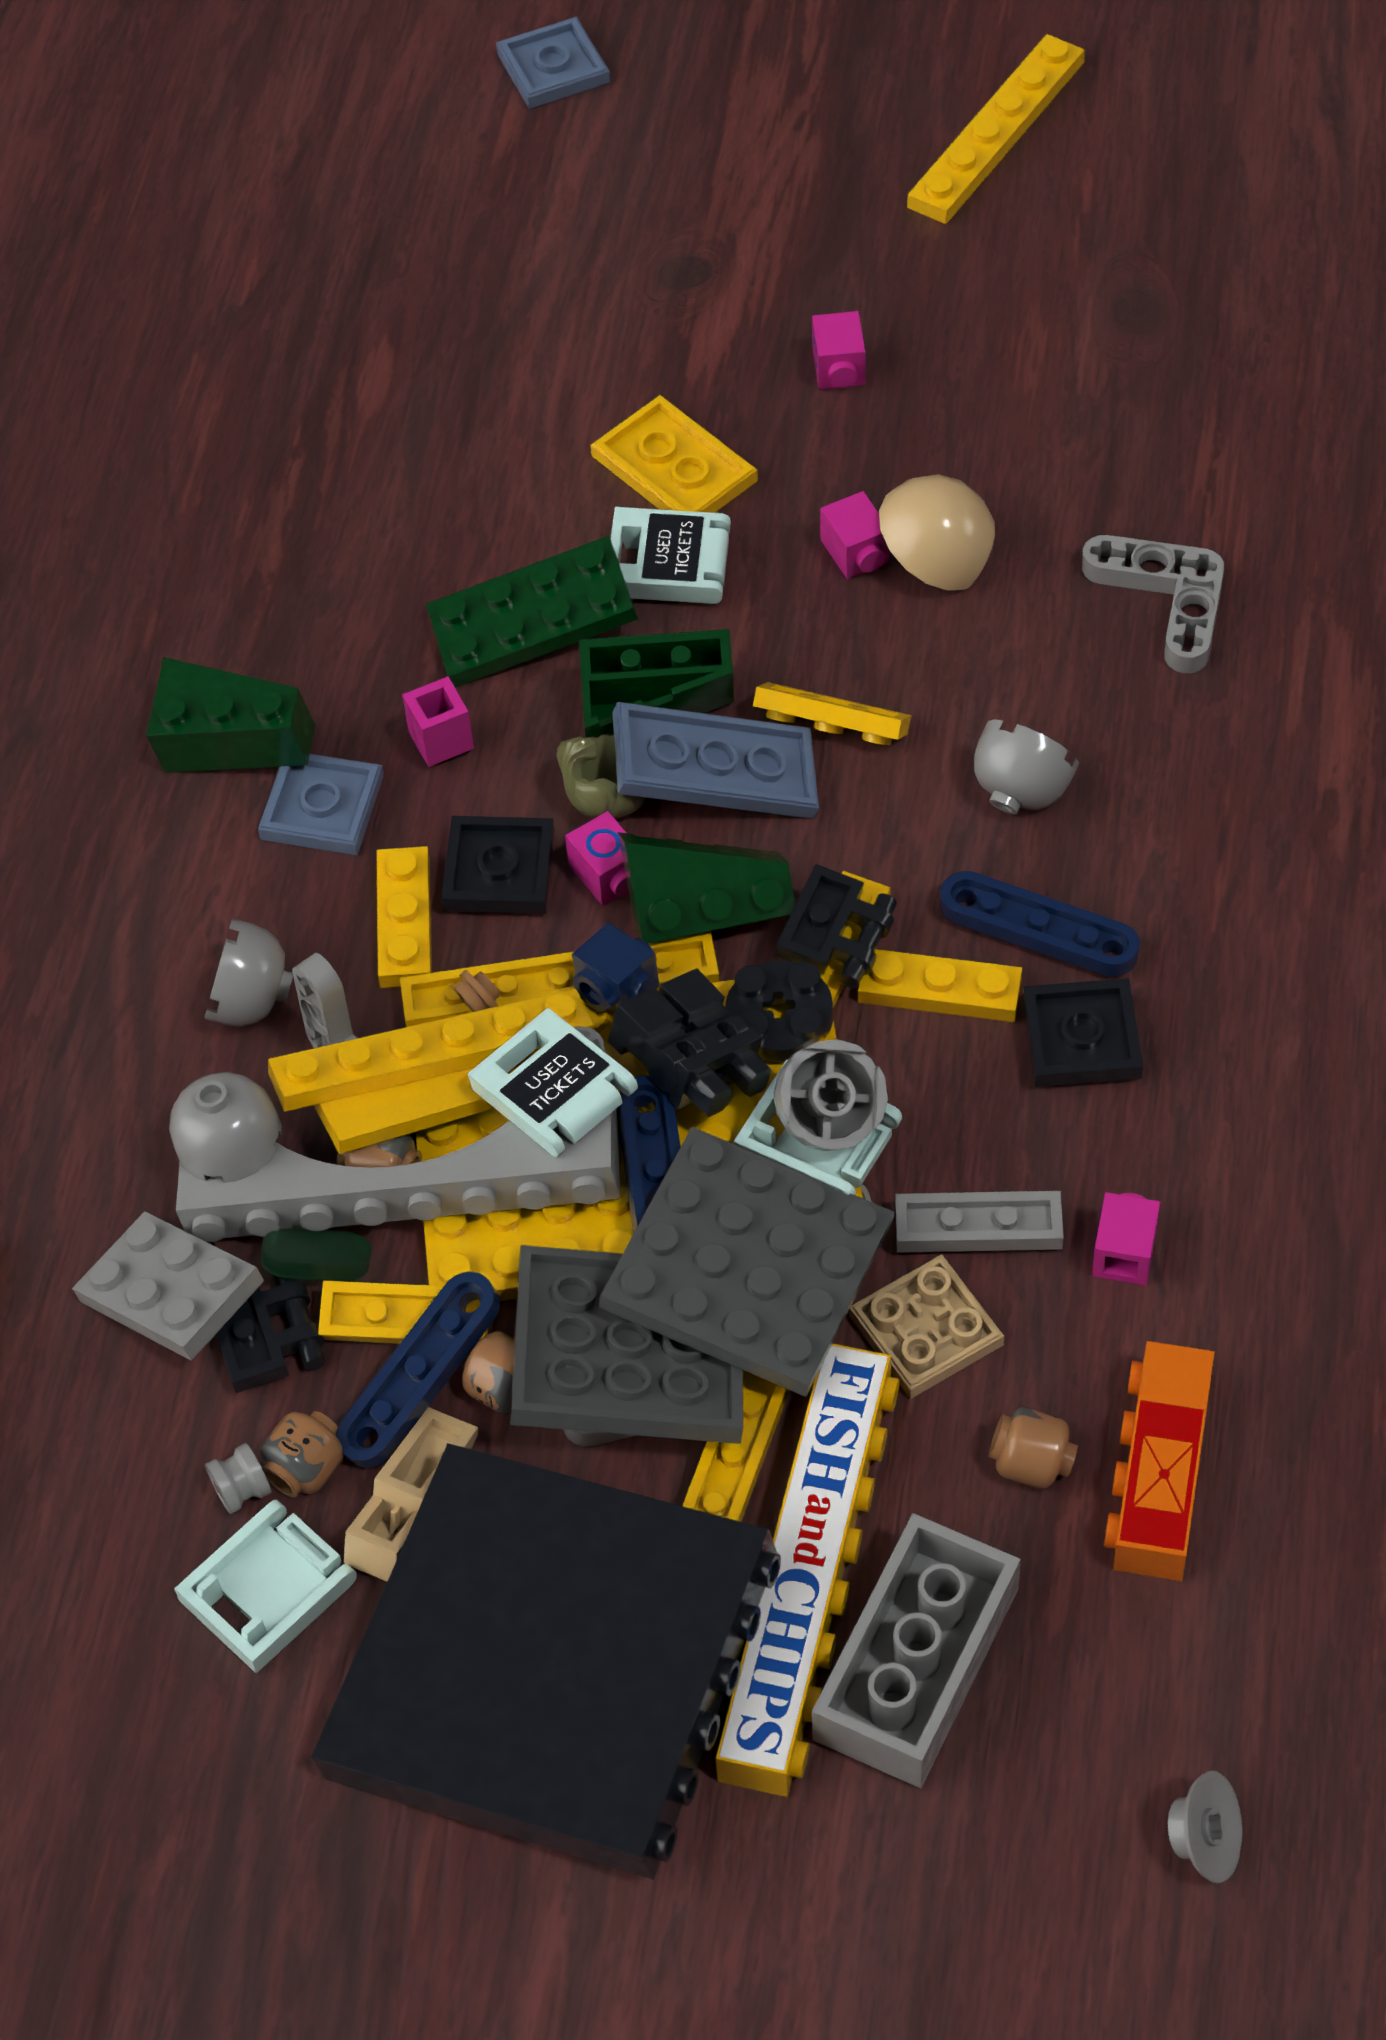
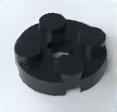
M770 961L756 966H745L735 975V983L728 992L725 1008L730 1013L740 1016L748 1028L753 1027L763 1037L758 1051V1055L763 1060L785 1062L795 1052L810 1043L819 1041L823 1034L825 1039L830 1032L833 1023L832 996L828 985L820 977L819 970L815 965L809 962ZM779 1003L791 1006L793 1009L786 1010L785 1017L780 1019L774 1018L773 1011L767 1010L774 1004Z

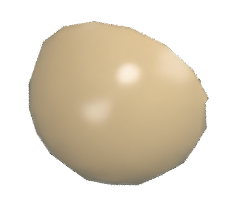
M940 474L908 479L885 496L879 510L880 530L890 552L908 572L924 583L947 591L965 590L971 587L980 575L993 547L995 521L985 501L963 481Z

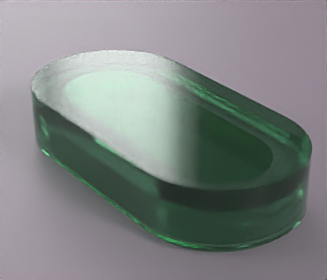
M284 1228L278 1231H271L263 1238L260 1262L268 1272L282 1278L351 1281L363 1277L368 1272L372 1247L365 1238L352 1232Z

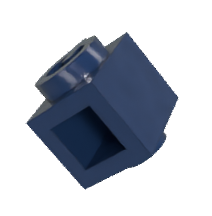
M610 923L605 924L572 954L575 977H573L574 988L577 989L581 999L598 1012L610 1009L615 1013L617 1004L654 987L656 989L660 987L656 964L657 958L651 946L640 938L633 939Z

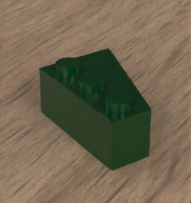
M729 629L579 640L586 738L591 736L598 738L601 734H614L613 710L617 702L696 713H706L734 702Z
M163 657L146 737L165 773L308 765L315 723L297 687Z
M618 832L636 933L640 939L647 943L791 915L796 905L789 864L779 852L718 844L713 846L689 843L669 838L665 840L640 837L634 834Z

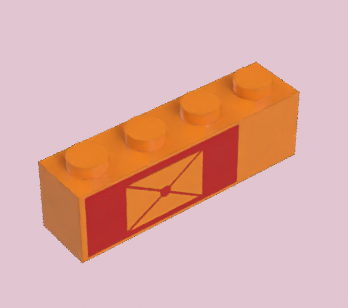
M1146 1341L1144 1361L1132 1360L1127 1394L1138 1396L1136 1412L1124 1411L1120 1437L1121 1445L1131 1446L1128 1463L1117 1461L1112 1490L1113 1496L1123 1497L1121 1514L1109 1512L1104 1547L1115 1549L1114 1571L1175 1581L1183 1580L1215 1351Z

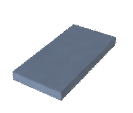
M617 702L613 710L618 794L814 819L819 810L810 728Z

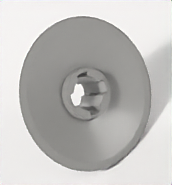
M1208 1771L1193 1782L1187 1797H1179L1171 1805L1168 1816V1834L1171 1846L1177 1856L1182 1859H1191L1200 1875L1213 1883H1223L1234 1873L1239 1862L1243 1828L1239 1803L1231 1784L1221 1773Z

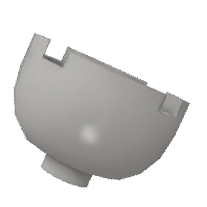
M995 719L988 721L975 751L974 773L982 788L991 794L990 804L1006 813L1017 814L1019 808L1034 811L1050 807L1058 801L1069 787L1079 765L1077 758L1068 763L1064 759L1069 750L1051 738L1028 727L1017 724L1013 733L999 730L1004 720Z
M232 918L229 929L239 931L237 941L230 939L225 941L210 995L211 1000L219 1002L218 1009L207 1008L204 1019L223 1025L243 1027L256 1024L266 1018L273 1008L275 1001L286 1003L293 974L284 970L285 951L280 941L273 934L253 923Z
M839 1039L810 1043L792 1054L780 1070L773 1093L776 1114L785 1130L799 1142L824 1151L851 1148L862 1142L861 1140L868 1137L871 1131L876 1129L881 1123L888 1101L886 1080L880 1067L875 1066L872 1059L865 1054L867 1052L856 1044Z
M232 1072L210 1073L194 1080L181 1091L171 1111L169 1132L177 1156L185 1170L195 1178L206 1181L204 1175L210 1177L221 1176L225 1183L236 1182L255 1174L273 1158L277 1151L274 1143L278 1138V1133L282 1134V1124L274 1104L264 1088L244 1075Z

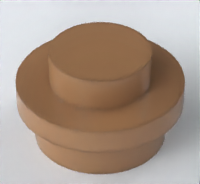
M465 970L459 975L462 980L453 989L472 1012L498 1006L495 1000L501 996V993L483 972L480 971L473 977Z

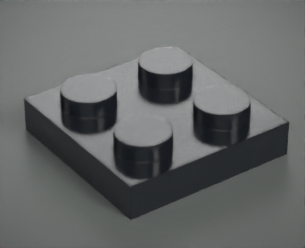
M452 816L442 891L443 911L546 914L555 833L553 818Z
M1129 978L1023 986V1005L1035 1087L1142 1079L1143 1062Z

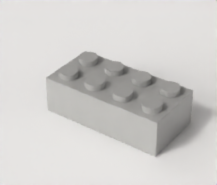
M912 1513L812 1710L813 1741L922 1789L1018 1591L1021 1559Z

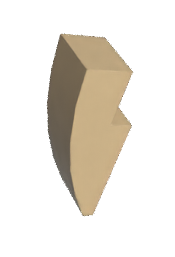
M430 1407L426 1409L375 1477L373 1496L345 1532L344 1564L388 1581L447 1443L472 1449L478 1436V1427Z

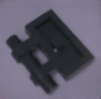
M815 864L776 944L775 956L796 963L809 962L815 965L819 973L823 975L831 958L843 963L844 968L839 976V981L847 987L857 988L863 975L869 974L876 962L877 955L874 951L880 939L887 937L894 923L892 913L897 901L885 893L878 894L874 905L862 901L860 897L863 893L864 882ZM849 922L859 925L862 929L856 941L842 936Z
M291 1267L277 1270L273 1274L276 1287L262 1292L260 1287H258L216 1333L235 1394L289 1376L283 1358L294 1353L300 1355L306 1370H316L325 1364L326 1360L321 1349L325 1340L322 1336L318 1335L319 1325L312 1323L307 1308L310 1304L307 1288L304 1283L298 1282L295 1271ZM280 1312L286 1314L291 1328L275 1333L269 1316Z

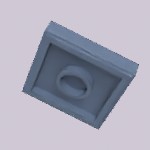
M577 17L496 42L497 55L529 109L610 83V72Z
M310 754L308 765L281 766L258 827L260 840L358 856L384 778L383 766Z

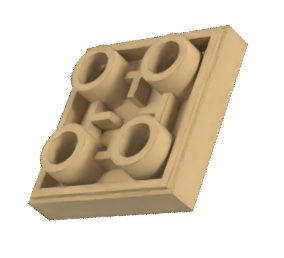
M942 1254L851 1305L849 1309V1317L873 1350L877 1353L891 1355V1374L894 1378L900 1379L899 1385L910 1399L1004 1346V1335Z

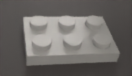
M144 1211L77 1282L72 1290L81 1303L192 1361L264 1280L257 1267Z

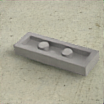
M1061 1191L895 1194L897 1253L1063 1249Z

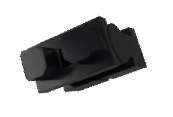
M698 968L661 984L659 991L654 987L617 1004L607 1042L621 1055L630 1051L647 1068L650 1078L660 1090L670 1093L668 1100L678 1110L694 1103L710 1117L723 1111L730 1103L733 1089L729 1085L734 1083L745 1095L751 1097L764 1091L772 1071L758 1055L763 1037L753 1027L748 1028L740 1016L730 1013L723 1006L725 997Z

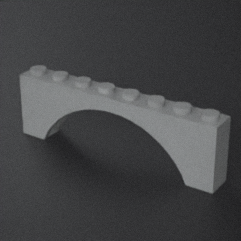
M617 1108L575 1144L559 1132L558 1126L555 1127L553 1131L559 1135L565 1145V1150L557 1157L552 1156L509 1120L494 1132L462 1149L418 1163L392 1167H350L325 1163L291 1151L276 1141L274 1145L277 1151L273 1158L255 1174L236 1182L224 1183L221 1176L210 1177L204 1175L206 1181L197 1179L185 1170L180 1162L176 1213L185 1232L205 1242H215L222 1238L251 1235L266 1237L281 1232L301 1230L323 1231L330 1227L360 1224L375 1226L390 1221L410 1219L432 1220L440 1216L470 1213L484 1215L499 1210L519 1208L541 1209L549 1205L569 1203L593 1204L601 1200L619 1199L620 1139Z

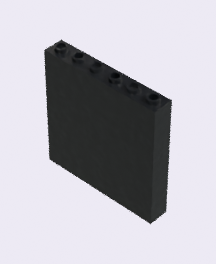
M447 1443L311 1756L312 1760L326 1780L654 1880L661 1861L667 1862L674 1851L677 1841V1827L675 1823L682 1805H690L695 1796L699 1781V1773L696 1768L704 1749L710 1750L716 1741L720 1725V1718L717 1713L724 1695L730 1696L738 1683L740 1675V1661L738 1658L744 1642H751L757 1633L761 1618V1609L758 1606L765 1587L772 1588L780 1571L781 1556L777 1553L769 1529Z

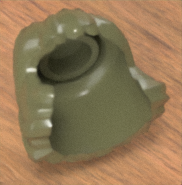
M601 734L598 738L592 736L582 738L578 736L570 740L561 741L557 748L558 764L562 772L568 799L579 812L591 818H596L608 811L615 819L629 815L642 807L645 797L618 794L614 734Z

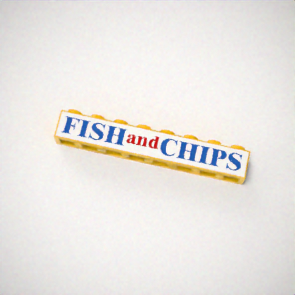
M832 1344L815 1378L773 1537L777 1553L781 1556L780 1571L772 1588L765 1587L758 1606L761 1609V1618L757 1633L751 1642L746 1641L740 1663L738 1683L732 1694L716 1755L718 1782L788 1797L792 1777L802 1779L804 1776L810 1743L803 1742L802 1737L806 1722L812 1723V1710L823 1688L815 1687L819 1669L829 1670L834 1656L836 1634L829 1633L833 1615L843 1616L847 1603L849 1581L842 1580L846 1562L856 1564L859 1555L862 1530L855 1528L858 1512L868 1513L871 1506L875 1479L867 1476L871 1460L881 1462L884 1454L887 1428L880 1427L883 1412H893L897 1401L900 1379L891 1377V1355Z

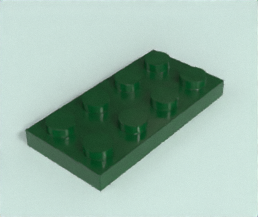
M609 536L426 603L446 673L454 687L638 620Z

